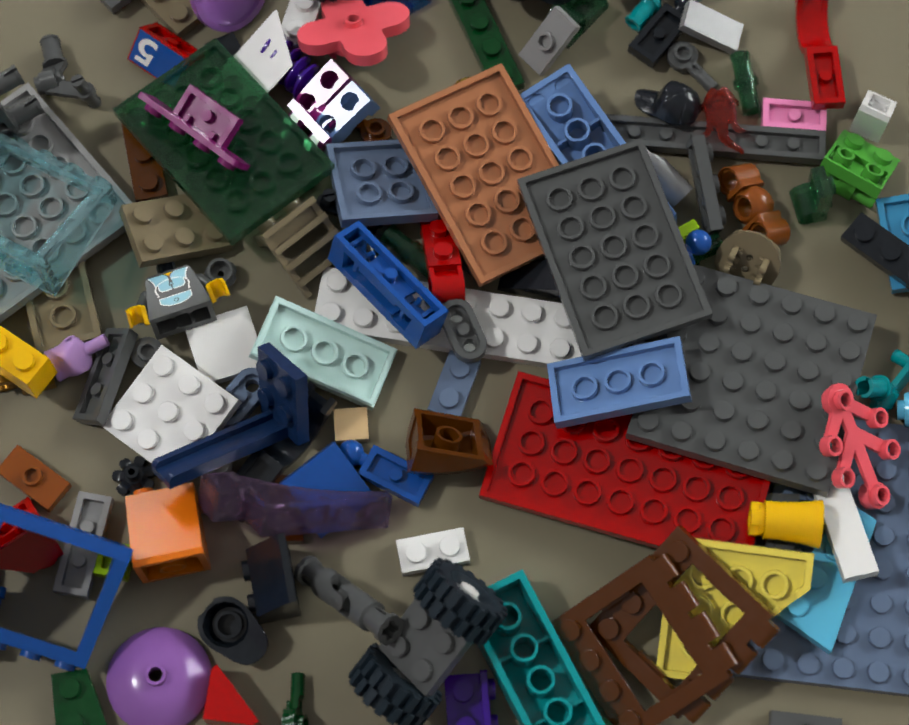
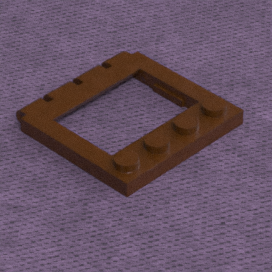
M677 526L653 553V556L657 559L667 553L680 573L671 580L672 584L693 564L717 590L744 613L716 644L718 646L726 641L740 662L732 667L731 670L740 675L759 654L750 642L753 641L758 647L764 649L780 631L778 626L771 621L775 614L685 528ZM641 583L631 590V594L606 611L601 612L590 624V628L596 638L661 701L660 697L676 687L642 650L638 651L626 639L628 634L656 604ZM698 666L695 667L683 682L689 678L693 680L702 673ZM732 676L706 694L716 701L735 678ZM701 696L675 713L674 716L679 719L684 715L690 722L696 723L708 710L711 703L704 696Z
M667 553L655 559L653 554L648 555L551 622L571 661L613 725H658L731 678L733 674L730 669L740 663L726 641L716 647L712 644L711 641L721 634L705 610L695 617L691 613V610L699 606L700 603L685 580L675 586L671 583V580L680 573ZM641 583L702 672L693 680L689 678L660 697L661 701L650 706L647 710L638 702L623 675L619 673L610 659V655L604 646L600 644L587 622L589 618H592L599 611H606L631 594V590Z

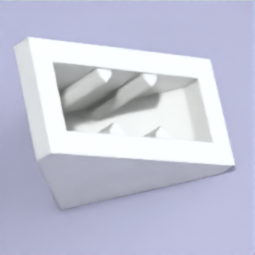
M868 90L849 131L878 144L897 102Z

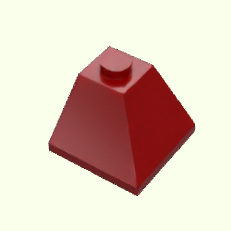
M29 497L13 506L14 508L41 516ZM5 522L1 525L0 569L35 573L40 569L52 566L64 554L56 539Z

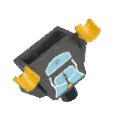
M174 262L159 264L156 267L157 275L148 277L145 280L146 290L140 294L136 306L126 310L129 327L131 329L135 325L145 324L146 326L151 323L155 337L159 340L216 321L217 318L212 303H216L218 299L223 296L228 297L231 294L223 278L211 280L202 273L195 274L191 266L188 265L176 268Z

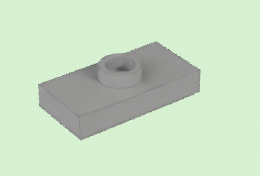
M554 6L518 55L539 76L545 75L581 27L560 6Z

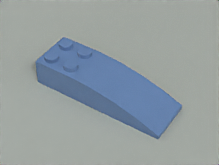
M570 64L565 65L520 94L559 165L626 143ZM669 204L670 209H671V211H672V214H673V216H674V219H675V221H676V223H677V213L674 211V209L672 208V206Z

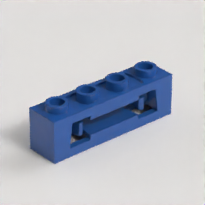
M359 220L334 235L328 260L415 349L440 333L449 310ZM367 243L374 249L366 253ZM418 293L430 308L424 311L420 307L422 299L420 297L415 299L412 295Z

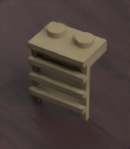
M297 196L282 207L285 213L277 219L270 216L257 226L260 232L253 236V238L260 247L267 246L307 299L313 294L306 284L332 263L327 257L302 278L299 277L294 268L332 240L334 235L340 231L330 222L326 212L321 210L314 196L306 197L302 200ZM322 223L328 233L288 262L282 253Z

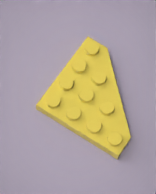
M695 538L761 600L775 616L796 599L802 597L811 588L814 553ZM691 564L673 586L685 580L700 603L699 606L691 610V613L695 617L705 610L721 634L711 641L715 647L744 613ZM662 614L656 665L666 674L665 677L685 680L697 665Z

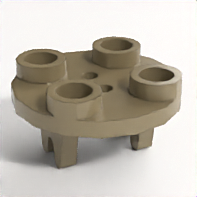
M736 230L725 238L717 249L715 267L717 271L753 280L755 285H760V283L772 285L780 271V248L760 232ZM748 255H752L753 258L749 259Z

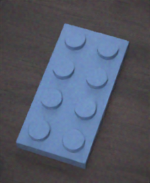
M680 336L616 349L583 361L581 356L547 364L553 417L557 429L692 402Z

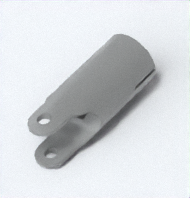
M647 149L666 199L674 208L693 187L665 158L651 153Z

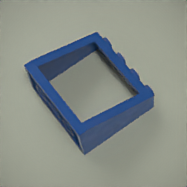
M0 503V528L2 523L5 522L112 558L102 589L76 651L0 627V650H6L7 645L21 649L19 655L35 661H40L41 657L44 656L54 659V666L74 672L76 667L85 669L129 564L133 549L125 544Z

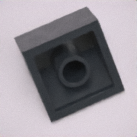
M285 533L276 534L247 548V560L241 561L245 582L251 581L253 594L247 595L251 613L253 615L257 614L260 624L301 616L290 549Z

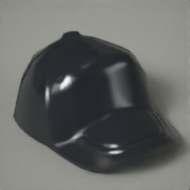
M678 81L668 82L660 91L638 89L635 94L634 100L639 110L674 125L693 124L701 113V100L698 93L690 86Z
M230 596L214 598L212 603L198 617V633L201 639L211 649L233 662L241 665H251L265 655L268 648L267 634L251 611L236 598Z

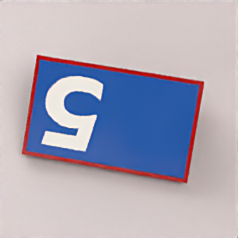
M156 22L139 28L127 59L175 92H178L187 71L201 66L206 55Z

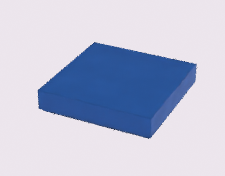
M331 442L279 482V485L319 538H323L375 497L335 442Z

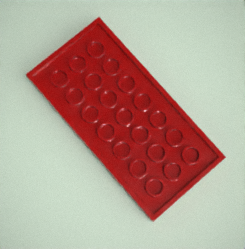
M518 371L492 452L493 465L487 467L480 489V499L656 549L660 547L677 526H682L695 538L754 545L756 536L748 535L750 502L764 503L771 481L626 439L632 414L557 429L553 417L549 379Z

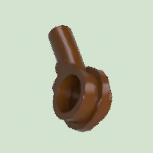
M380 118L363 119L355 127L360 132L362 141L390 140L392 136L390 124Z

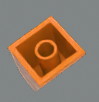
M186 482L172 489L168 487L158 490L150 487L135 490L133 495L125 496L130 548L133 549L131 555L132 566L143 584L211 570L198 493L193 482Z

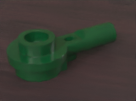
M304 673L291 674L290 701L286 702V709H283L281 725H309L307 715L302 714V700L305 694Z

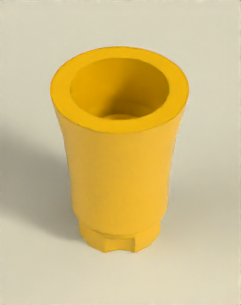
M765 500L764 503L750 502L748 512L749 536H761L762 539L779 540L802 544L816 549L820 548L824 528L823 500L805 502Z

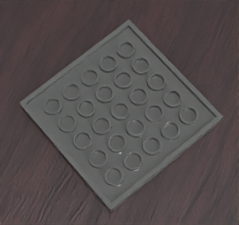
M694 265L712 310V318L660 335L657 338L658 341L680 336L692 402L632 414L626 439L827 498L832 482V472L836 468L839 456L825 457L819 450V442L824 437L829 416L822 407V394L832 384L843 383L851 389L855 398L858 387L855 381L861 376L877 315L764 283L755 285L753 280ZM841 425L838 436L843 441L844 430Z

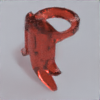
M725 86L719 90L711 88L701 104V111L705 112L707 124L703 134H705V137H709L713 132L714 126H716L720 142L744 155L742 147L729 137V124L737 133L746 131L737 123L736 108L739 107V100Z

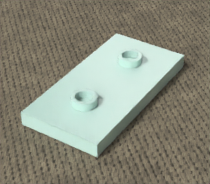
M275 296L249 357L258 361L257 347L269 342L307 375L308 383L312 381L318 388L359 406L367 407V409L372 411L398 349Z

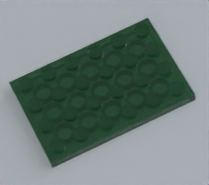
M216 38L113 108L114 114L232 246L325 179L335 169L334 163ZM190 84L199 88L244 120L227 149L250 165L249 169L245 171L236 168L234 171H231L217 161L220 157L212 150L209 154L202 151L193 144L194 137L188 133L185 136L177 133L168 126L170 120L162 115L160 119L144 109L146 103L137 97L142 91L152 95L174 110Z

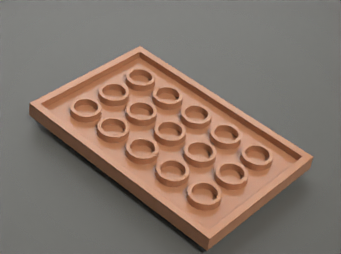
M502 63L388 115L387 120L479 288L544 256L520 193L517 179L558 166L559 163Z

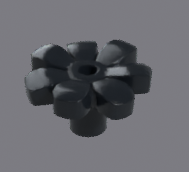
M136 456L134 463H131L128 458L123 459L119 463L122 471L115 470L112 474L113 481L120 483L116 490L121 496H126L129 492L133 495V492L137 489L154 488L155 486L154 482L149 479L156 476L152 472V466H146V459L141 456Z

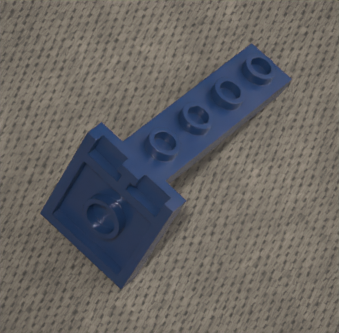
M268 342L258 346L256 369L259 375L260 389L257 394L261 413L157 457L152 462V472L169 489H172L288 437L297 446L308 442L307 375L271 343Z

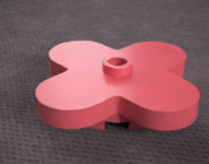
M325 0L321 3L323 19L306 23L300 27L297 32L299 49L307 55L322 56L328 54L333 59H336L338 55L345 57L348 62L356 66H372L382 62L387 57V38L402 34L410 27V13L404 4L398 2H383L366 6L363 0H337L333 2Z

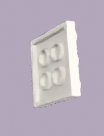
M161 345L110 412L105 426L102 427L152 463L157 457L221 431L242 402Z

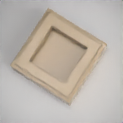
M367 407L333 409L336 444H341L346 440H356L359 443L369 442Z

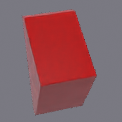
M218 665L212 667L203 714L205 723L208 725H261Z

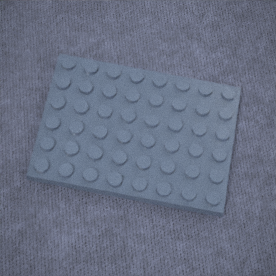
M855 420L857 427L882 440H897L901 447V453L897 459L883 460L879 457L878 453L866 448L878 482L886 485L891 494L889 503L883 508L870 510L863 508L858 499L859 488L864 482L853 456L851 469L855 473L856 480L850 490L856 507L877 520L869 543L879 573L877 576L856 580L832 652L827 654L774 617L771 621L778 626L780 631L764 649H761L751 641L750 644L759 654L740 675L730 669L734 677L909 697V427L888 423L884 428L871 429L867 426L866 421ZM770 482L768 493L799 494L800 502L815 501L812 493ZM756 536L754 545L764 547V539L761 536ZM801 544V552L812 553L814 550L813 547Z

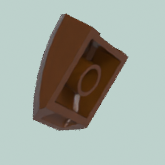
M414 408L405 445L407 473L420 475L459 474L493 465L490 440L479 419Z

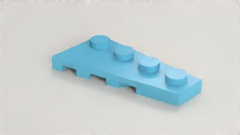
M857 507L868 541L870 542L877 520ZM825 532L820 548H814L812 551L814 553V563L810 590L775 617L824 652L830 654L856 581L843 583Z

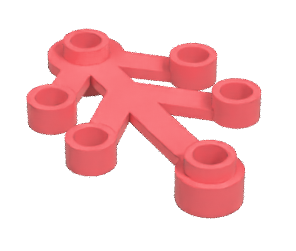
M832 384L823 392L821 398L822 407L829 416L824 437L819 442V450L825 457L839 456L836 469L832 472L831 476L833 485L838 489L851 488L855 484V473L851 469L854 456L864 482L858 491V499L861 506L869 510L881 509L889 503L891 494L886 485L878 482L866 448L878 453L879 457L883 460H894L900 456L901 447L895 439L882 440L857 427L853 416L865 420L869 428L877 429L887 426L889 421L888 413L882 407L869 408L854 400L853 393L846 384ZM841 425L844 430L843 441L838 436Z

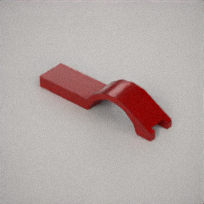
M795 0L797 39L802 54H804L812 110L842 109L845 106L846 99L838 46L832 44L829 36L828 0Z

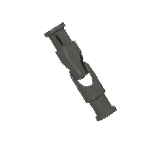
M306 556L297 564L294 578L301 585L311 587L314 595L328 605H331L360 629L371 631L381 644H392L401 635L404 625L403 620L398 615L386 612L383 604L356 585H353L348 579L332 568L323 567L318 558Z

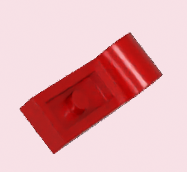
M442 220L420 222V234L428 272L429 291L442 304L448 300H465V281L459 249Z

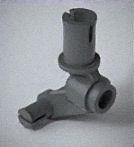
M54 34L43 36L40 39L44 56L43 69L38 73V76L33 78L38 93L40 95L47 94L80 99L87 102L91 108L99 107L101 99L97 96L95 87L92 83L86 82L82 75H74L71 81H65L63 72L67 68L68 62L63 57L60 38Z

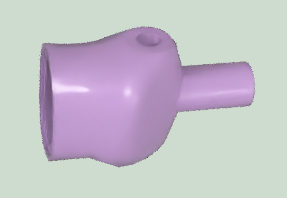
M105 334L85 343L76 336L71 335L56 347L44 351V355L52 362L58 372L55 377L61 382L68 377L81 375L91 369L93 365L91 354L110 346V343Z

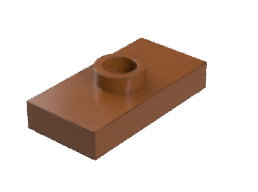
M19 445L13 449L0 465V476L49 513L72 487L68 481Z

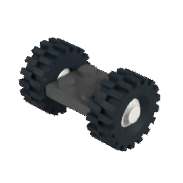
M435 559L413 588L415 599L400 618L403 620L404 625L401 635L394 643L389 645L380 644L379 646L377 643L370 645L348 675L350 686L355 687V694L363 698L362 702L367 707L371 706L375 709L374 713L379 717L381 715L386 717V721L390 724L424 725L442 701V692L438 690L460 659L473 643L476 645L486 644L507 617L508 610L503 605L502 599L496 597L497 593L492 588H488L482 579H477L474 573L469 570L465 571L461 565L453 564L448 559Z

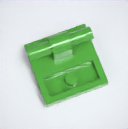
M844 129L824 157L814 178L832 187V192L848 201L853 199L871 209L896 169L900 159L894 157L888 150L878 148L865 141L862 136L850 133Z

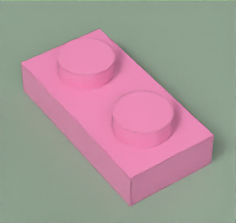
M763 98L761 103V126L826 131L827 109L812 110L811 101Z

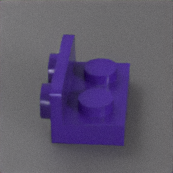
M487 669L480 670L479 673L447 676L444 680L447 725H498L497 714H490L489 700H496L494 678L488 679Z

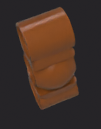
M752 163L726 166L720 169L718 172L720 191L726 195L728 202L734 201V215L742 224L746 225L743 227V230L760 232L778 246L786 244L790 238L789 224L781 217L780 210L773 211V197L765 188H762L764 182L760 179L758 168Z

